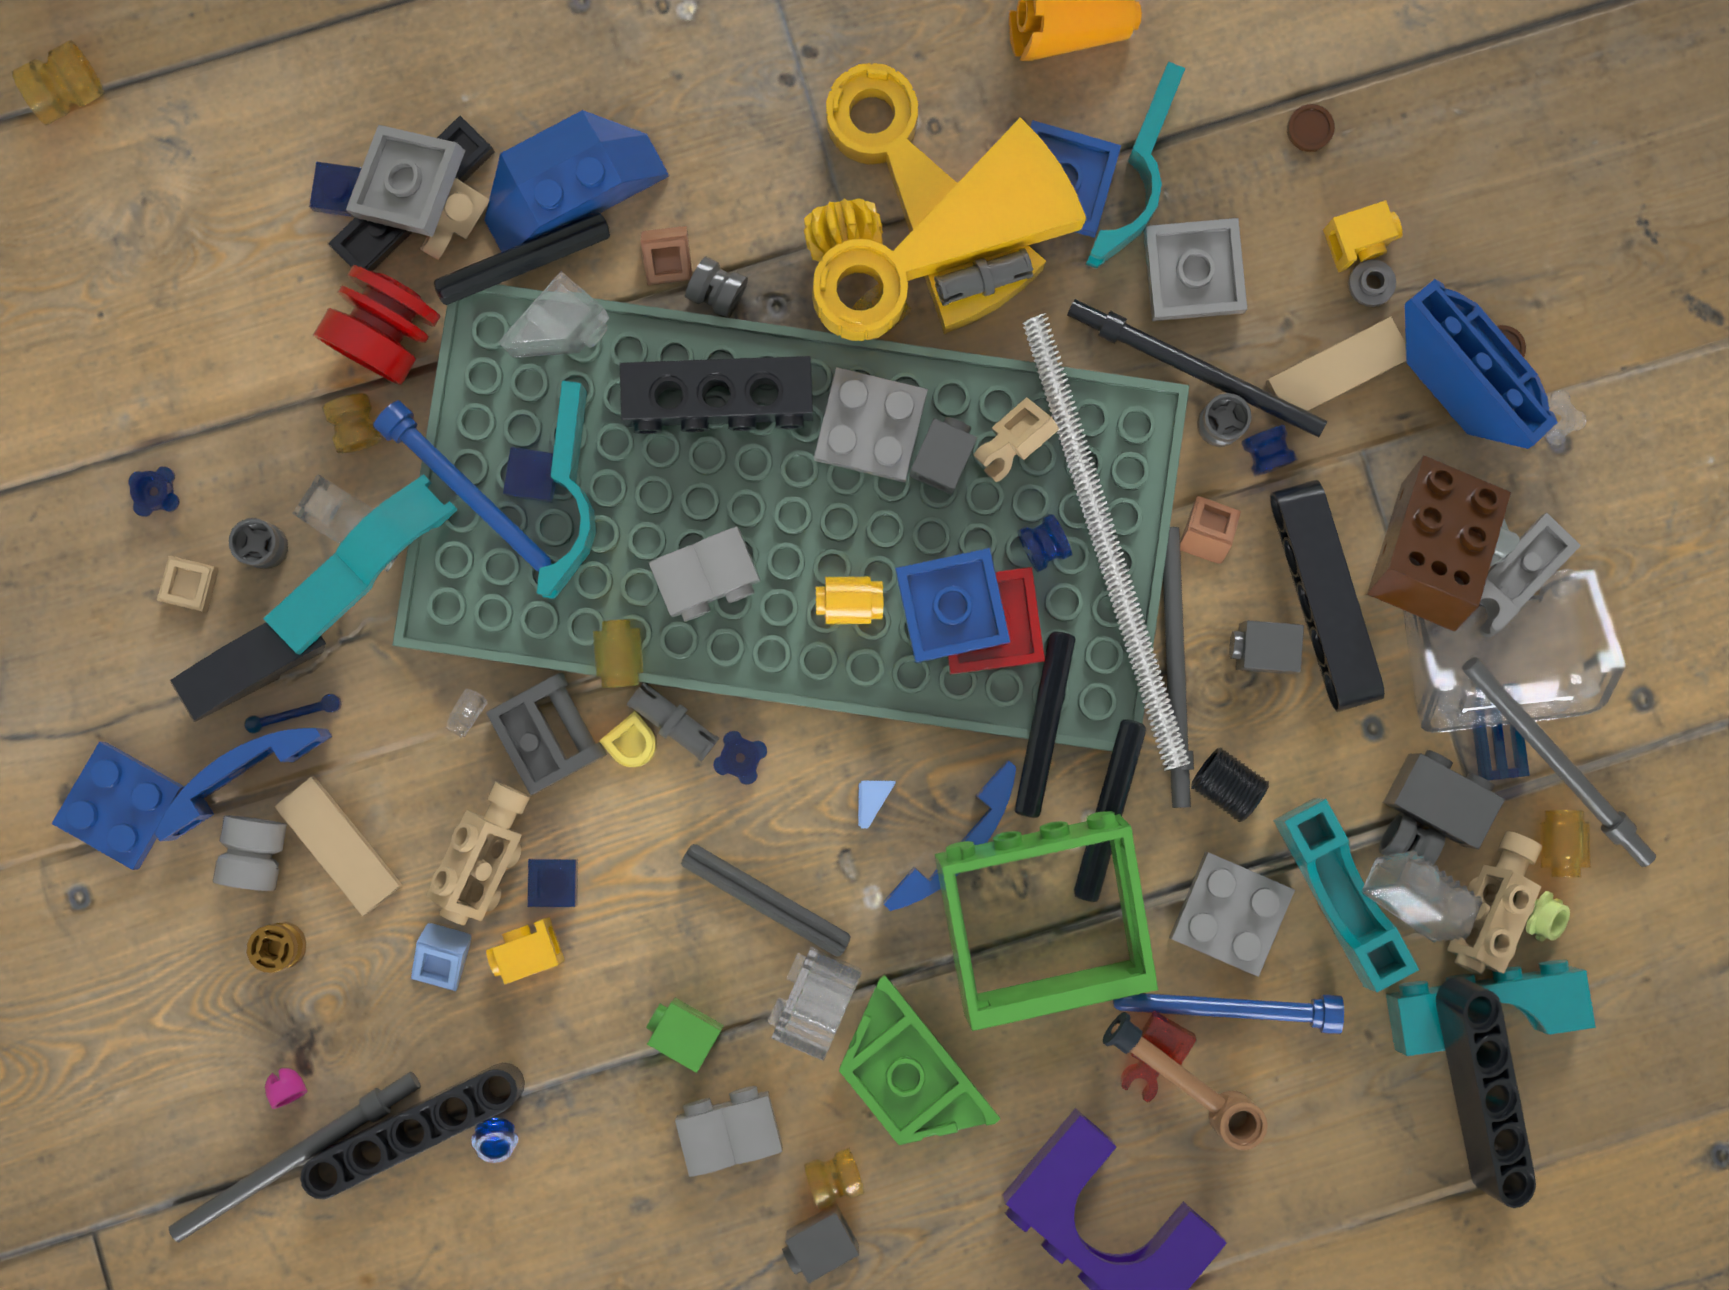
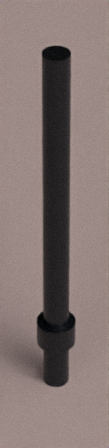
M1077 299L1073 301L1067 316L1100 331L1099 337L1114 344L1118 340L1225 393L1238 395L1246 403L1318 438L1327 424V420L1126 324L1127 318L1113 311L1106 314Z

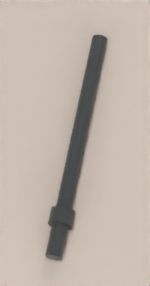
M1170 527L1163 573L1167 693L1169 694L1167 697L1170 699L1168 704L1172 705L1170 709L1174 710V713L1171 715L1176 716L1172 721L1178 723L1175 725L1179 727L1177 732L1181 733V736L1178 738L1183 739L1181 743L1185 744V747L1182 749L1187 751L1184 755L1189 757L1186 760L1190 761V764L1169 770L1171 771L1172 808L1191 807L1189 770H1194L1193 751H1189L1180 528Z
M1477 657L1469 659L1462 666L1463 672L1602 823L1601 830L1613 844H1621L1641 867L1650 865L1655 860L1656 854L1636 833L1637 826L1624 812H1617Z
M410 1071L384 1089L375 1088L359 1099V1105L170 1225V1235L176 1242L184 1240L369 1120L373 1123L380 1120L392 1111L391 1106L421 1088L418 1078Z

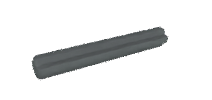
M697 844L691 845L685 853L681 862L684 868L832 955L840 957L844 953L850 942L851 936L849 933Z

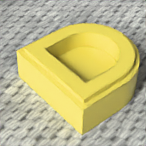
M637 711L630 714L599 740L614 760L626 767L645 765L653 758L657 749L655 733Z

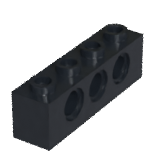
M811 356L620 363L621 420L626 427H633V431L636 434H657L662 432V426L681 425L682 432L699 433L709 431V424H728V430L750 431L757 429L756 423L775 422V428L799 429L804 427V421H814ZM761 385H771L777 389L778 397L772 404L761 406L752 400L754 390ZM716 386L727 388L731 392L729 401L722 407H711L706 404L705 396L711 388ZM668 388H677L683 392L681 403L673 409H665L658 405L660 394Z

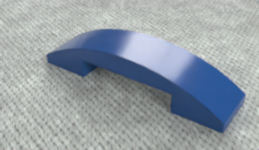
M322 728L283 730L253 739L230 750L206 766L180 791L162 817L155 832L156 837L160 842L176 840L213 816L214 813L205 798L273 753H275L280 762H295L330 739L332 735L328 729Z
M1005 761L976 795L989 809L961 842L969 841L973 842L974 845L987 843L996 830L1007 807L1014 784L1016 766L1010 761ZM913 867L883 901V904L890 911L909 906L941 889L937 869L929 878H926Z

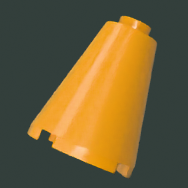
M1019 0L1017 10H1009V32L1013 53L1015 56L1021 57V61H1034L1127 40L1131 37L1133 30H1138L1142 18L1141 4L1135 0Z

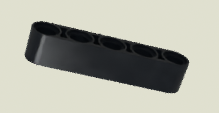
M1313 480L1271 492L1270 503L1324 685L1334 710L1340 712L1382 700L1385 694L1382 677L1328 500L1321 483L1318 480Z
M1452 977L1443 982L1438 989L1436 1007L1471 1178L1474 1185L1507 1207L1519 1208L1527 1204L1533 1197L1536 1189V1177L1502 1004L1494 992L1465 978Z
M510 1063L495 1064L326 1148L304 1165L300 1177L302 1188L315 1199L333 1197L505 1111L520 1098L524 1091L525 1080L522 1072L518 1067ZM502 1076L509 1082L511 1087L509 1098L501 1099L492 1094L489 1088L491 1077ZM455 1097L463 1100L468 1110L466 1119L457 1120L450 1116L446 1107L449 1098ZM407 1119H415L423 1126L424 1138L422 1141H413L405 1134L404 1123ZM363 1141H372L377 1144L381 1152L379 1162H370L363 1156L361 1150ZM321 1162L329 1163L336 1169L338 1176L335 1184L327 1183L320 1177L319 1165Z

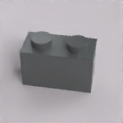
M1427 750L1425 755L1421 753L1408 754L1383 803L1399 812L1410 815L1422 825L1441 832L1446 838L1465 848L1479 849L1505 801L1504 798L1492 792L1495 785L1470 772L1466 777L1450 769L1453 762L1434 751Z

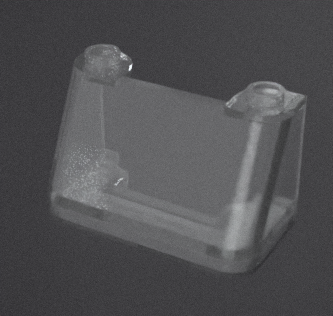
M1563 569L1555 572L1541 587L1539 594L1533 595L1510 622L1491 637H1484L1480 633V628L1488 617L1487 610L1481 604L1455 632L1403 610L1416 709L1421 728L1427 732H1448L1511 724L1463 672L1462 666L1473 657H1477L1534 721L1576 717L1598 711L1608 703L1626 667L1593 569L1582 571Z

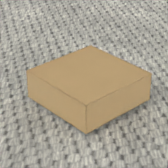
M168 556L157 601L207 613L219 568Z

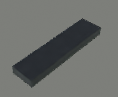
M461 116L453 121L437 137L456 142L465 150L455 177L463 183L495 152L493 147ZM354 218L328 245L350 267L356 265L373 272L413 232Z

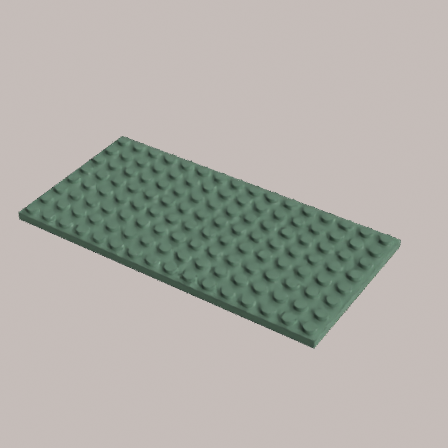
M499 284L447 305L426 439L550 557L551 564H555L570 552L579 536L581 521L575 497L568 489L557 484L551 478L562 381L582 383L587 390L576 484L585 492L595 511L596 535L590 554L556 599L543 598L542 595L536 594L539 572L422 461L420 476L424 474L432 483L427 488L443 505L450 501L457 508V511L440 527L429 530L408 545L392 646L1029 740L1044 662L952 675L949 672L947 657L915 663L895 568L990 548L995 572L1032 567L1044 656L1046 655L1049 635L1052 632H1064L1075 636V645L1055 740L1056 744L1112 752L1120 722L1123 719L1143 724L1145 703L1142 701L1146 698L1141 697L1144 692H1139V689L1143 686H1137L1140 681L1135 680L1138 675L1133 674L1137 669H1132L1134 664H1131L1130 661L1133 658H1128L1132 652H1126L1129 647H1125V643L1128 641H1123L1125 637L1121 635L1123 630H1119L1122 624L1117 623L1119 620L1116 619L1118 613H1114L1115 608L1112 607L1114 602L1110 601L1113 596L1108 595L1110 591H1107V586L1109 585H1105L1106 580L1103 579L1105 574L1101 573L1104 568L1099 567L1101 563L1098 562V558L1100 557H1096L1097 552L1094 551L1096 546L1092 545L1093 540L1090 539L1092 535H1089L1090 529H1087L1088 524L1085 523L1087 518L1083 517V507H1080L1081 501H1078L1079 496L1076 495L1078 490H1075L1074 479H1071L1072 474L1069 473L1070 468H1068V462H1066L1067 459L1064 456L1065 451H1062L1063 446L1060 445L1062 442L1059 440L1057 432L1025 460L1016 454L1012 461L1011 470L998 482H995L985 473L986 467L974 457V453L981 445L990 442L997 436L992 427L1026 397L1052 417L1051 408L1048 406L1049 402L1046 401L1047 396L1044 394L1046 392L1043 390L1044 386L1041 384L1042 380L1039 379L1040 374L1037 372L1038 368H1036L1037 364L1035 362L877 339L851 341L829 332ZM811 356L814 421H804L803 428L777 429L775 428V422L756 423L757 429L732 431L728 430V424H709V431L688 433L682 432L681 425L662 426V432L657 434H636L633 431V427H626L621 420L620 363ZM836 367L928 389L905 483L814 461ZM1064 367V370L1060 373H1066L1062 379L1068 378L1064 385H1070L1066 388V390H1071L1068 396L1073 395L1069 401H1075L1071 407L1077 406L1073 413L1078 412L1079 414L1075 418L1080 417V420L1076 423H1082L1078 429H1084L1080 435L1085 434L1086 436L1082 440L1088 441L1083 445H1089V448L1085 451H1091L1087 457H1093L1089 463L1094 462L1095 464L1091 468L1097 469L1092 473H1098V476L1094 479H1100L1096 485H1102L1098 491L1103 490L1104 492L1100 496L1106 497L1101 501H1107V504L1103 507H1109L1105 513H1111L1107 518H1112L1113 520L1109 524H1114L1115 526L1110 529H1116V532L1112 535H1118L1114 541H1120L1116 546L1122 547L1118 552H1123V554L1119 557L1125 558L1121 563H1127L1123 569H1129L1125 574L1131 575L1127 578V580H1132L1129 586H1134L1130 591H1136V594L1132 597H1138L1134 603L1140 604L1136 608H1141V611L1137 614H1143L1139 619L1145 620L1141 625L1147 626L1143 631L1149 632L1145 635L1150 637L1146 642H1152V645L1148 648H1153L1190 385ZM761 385L752 394V400L761 406L772 404L778 397L777 389L771 385ZM722 386L713 387L707 392L705 402L711 407H722L729 401L731 392ZM677 388L665 389L658 398V405L665 409L677 407L683 399V392ZM945 417L957 419L971 427L969 434L978 437L953 495L910 477L911 468L934 418L944 422ZM737 526L741 531L761 580L752 585L755 593L732 603H728L726 596L708 603L710 612L689 621H684L682 614L675 617L670 616L649 562ZM870 576L871 581L883 582V619H871V624H825V615H816V586H825V577Z

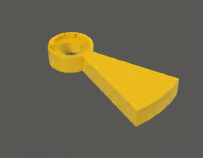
M870 63L858 64L848 69V72L845 71L835 80L826 100L827 128L830 139L839 148L840 152L858 163L871 165L887 163L909 232H911L957 184L955 180L911 143L918 122V100L909 80L903 74L895 71L894 68L879 63H873L872 65ZM865 98H879L891 107L894 118L891 125L884 131L865 133L859 130L851 121L849 115L853 106ZM1029 245L985 258L986 261L1025 248L1032 263L1033 278H1026L995 288V293L986 297L979 293L949 303L946 306H943L940 302L934 277L973 266V262L926 275L925 279L943 333L946 334L969 325L1000 308L1020 293L1043 271L1046 260Z
M1020 117L893 251L883 244L869 239H852L829 249L822 257V261H819L814 272L813 306L824 326L837 336L840 335L842 338L851 341L875 339L888 332V329H891L898 322L905 307L908 281L971 263L982 257L988 258L1082 229L1087 218L1077 193L1061 164L1044 141ZM865 273L872 276L879 283L882 297L873 308L865 311L853 310L846 307L839 299L837 294L839 282L847 275Z

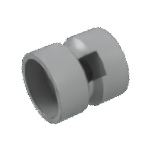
M224 815L220 842L228 849L226 853L218 856V860H216L212 882L242 889L276 890L279 863L272 858V854L283 850L287 824L265 819Z

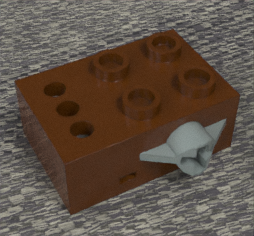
M1423 455L1401 484L1367 595L1455 632L1479 607L1490 567L1498 562H1503L1520 543L1518 535L1509 531L1504 519L1511 492Z

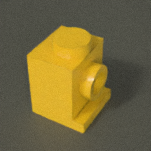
M1386 200L1333 217L1323 229L1338 272L1347 270L1358 259L1357 257H1359L1360 262L1386 254V247L1392 241L1402 238L1403 235L1400 219L1395 212H1390Z
M550 917L534 923L536 932L531 933L528 924L501 934L504 943L486 950L492 973L495 977L501 975L504 985L552 968L565 961Z

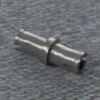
M1022 248L1017 252L989 261L982 257L974 260L973 266L942 276H935V287L940 302L943 306H946L949 303L979 293L986 297L994 294L995 288L1026 278H1033V267L1026 249Z
M643 682L627 703L628 707H632L660 729L659 735L665 739L670 736L695 755L701 762L719 740L718 736H714L686 714L687 708L681 704L676 707L651 688L648 683Z

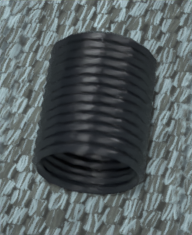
M1217 748L1208 757L1191 783V789H1195V792H1200V795H1203L1204 798L1207 797V800H1211V803H1215V806H1219V809L1223 808V811L1237 819L1238 822H1243L1251 815L1269 788V781H1265L1264 777H1260V774H1256V771L1249 769L1248 766L1241 763V760L1233 758V755H1229V752H1226L1223 748Z

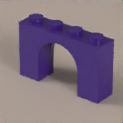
M1075 1108L1002 1194L1005 1204L1009 1207L1005 1214L1024 1232H1027L1032 1227L1043 1236L1045 1240L1041 1244L1042 1247L1058 1262L1063 1264L1069 1259L1082 1270L1078 1274V1278L1090 1290H1188L1227 1242L1214 1227L1184 1201L1148 1243L1129 1253L1110 1254L1099 1251L1087 1244L1078 1234L1074 1220L1078 1196L1086 1183L1117 1146L1109 1136Z

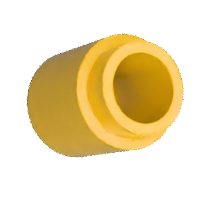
M870 576L825 577V586H816V615H825V624H871V619H883V582L871 581Z

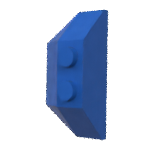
M581 110L500 153L484 221L499 249L503 252L596 213H601L668 178L669 174L646 133Z
M1434 279L1404 304L1407 364L1468 435L1529 449L1558 423L1555 414L1549 410L1548 397L1536 371L1477 303L1457 291L1446 289L1443 283Z

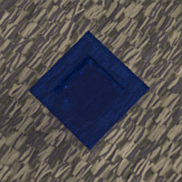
M316 162L309 207L314 212L354 217L346 211L362 168Z
M511 447L503 494L511 497L552 503L556 484L551 478L553 453Z
M528 859V907L578 906V859Z

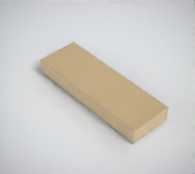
M1389 317L1269 378L1265 383L1271 394L1309 412L1407 362L1406 343L1392 317Z
M316 777L308 778L274 806L362 916L367 915L402 886L401 882Z

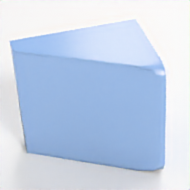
M861 781L859 783L858 826H861L863 829L869 828L896 781Z
M428 923L417 940L411 979L456 991L469 951L471 935Z

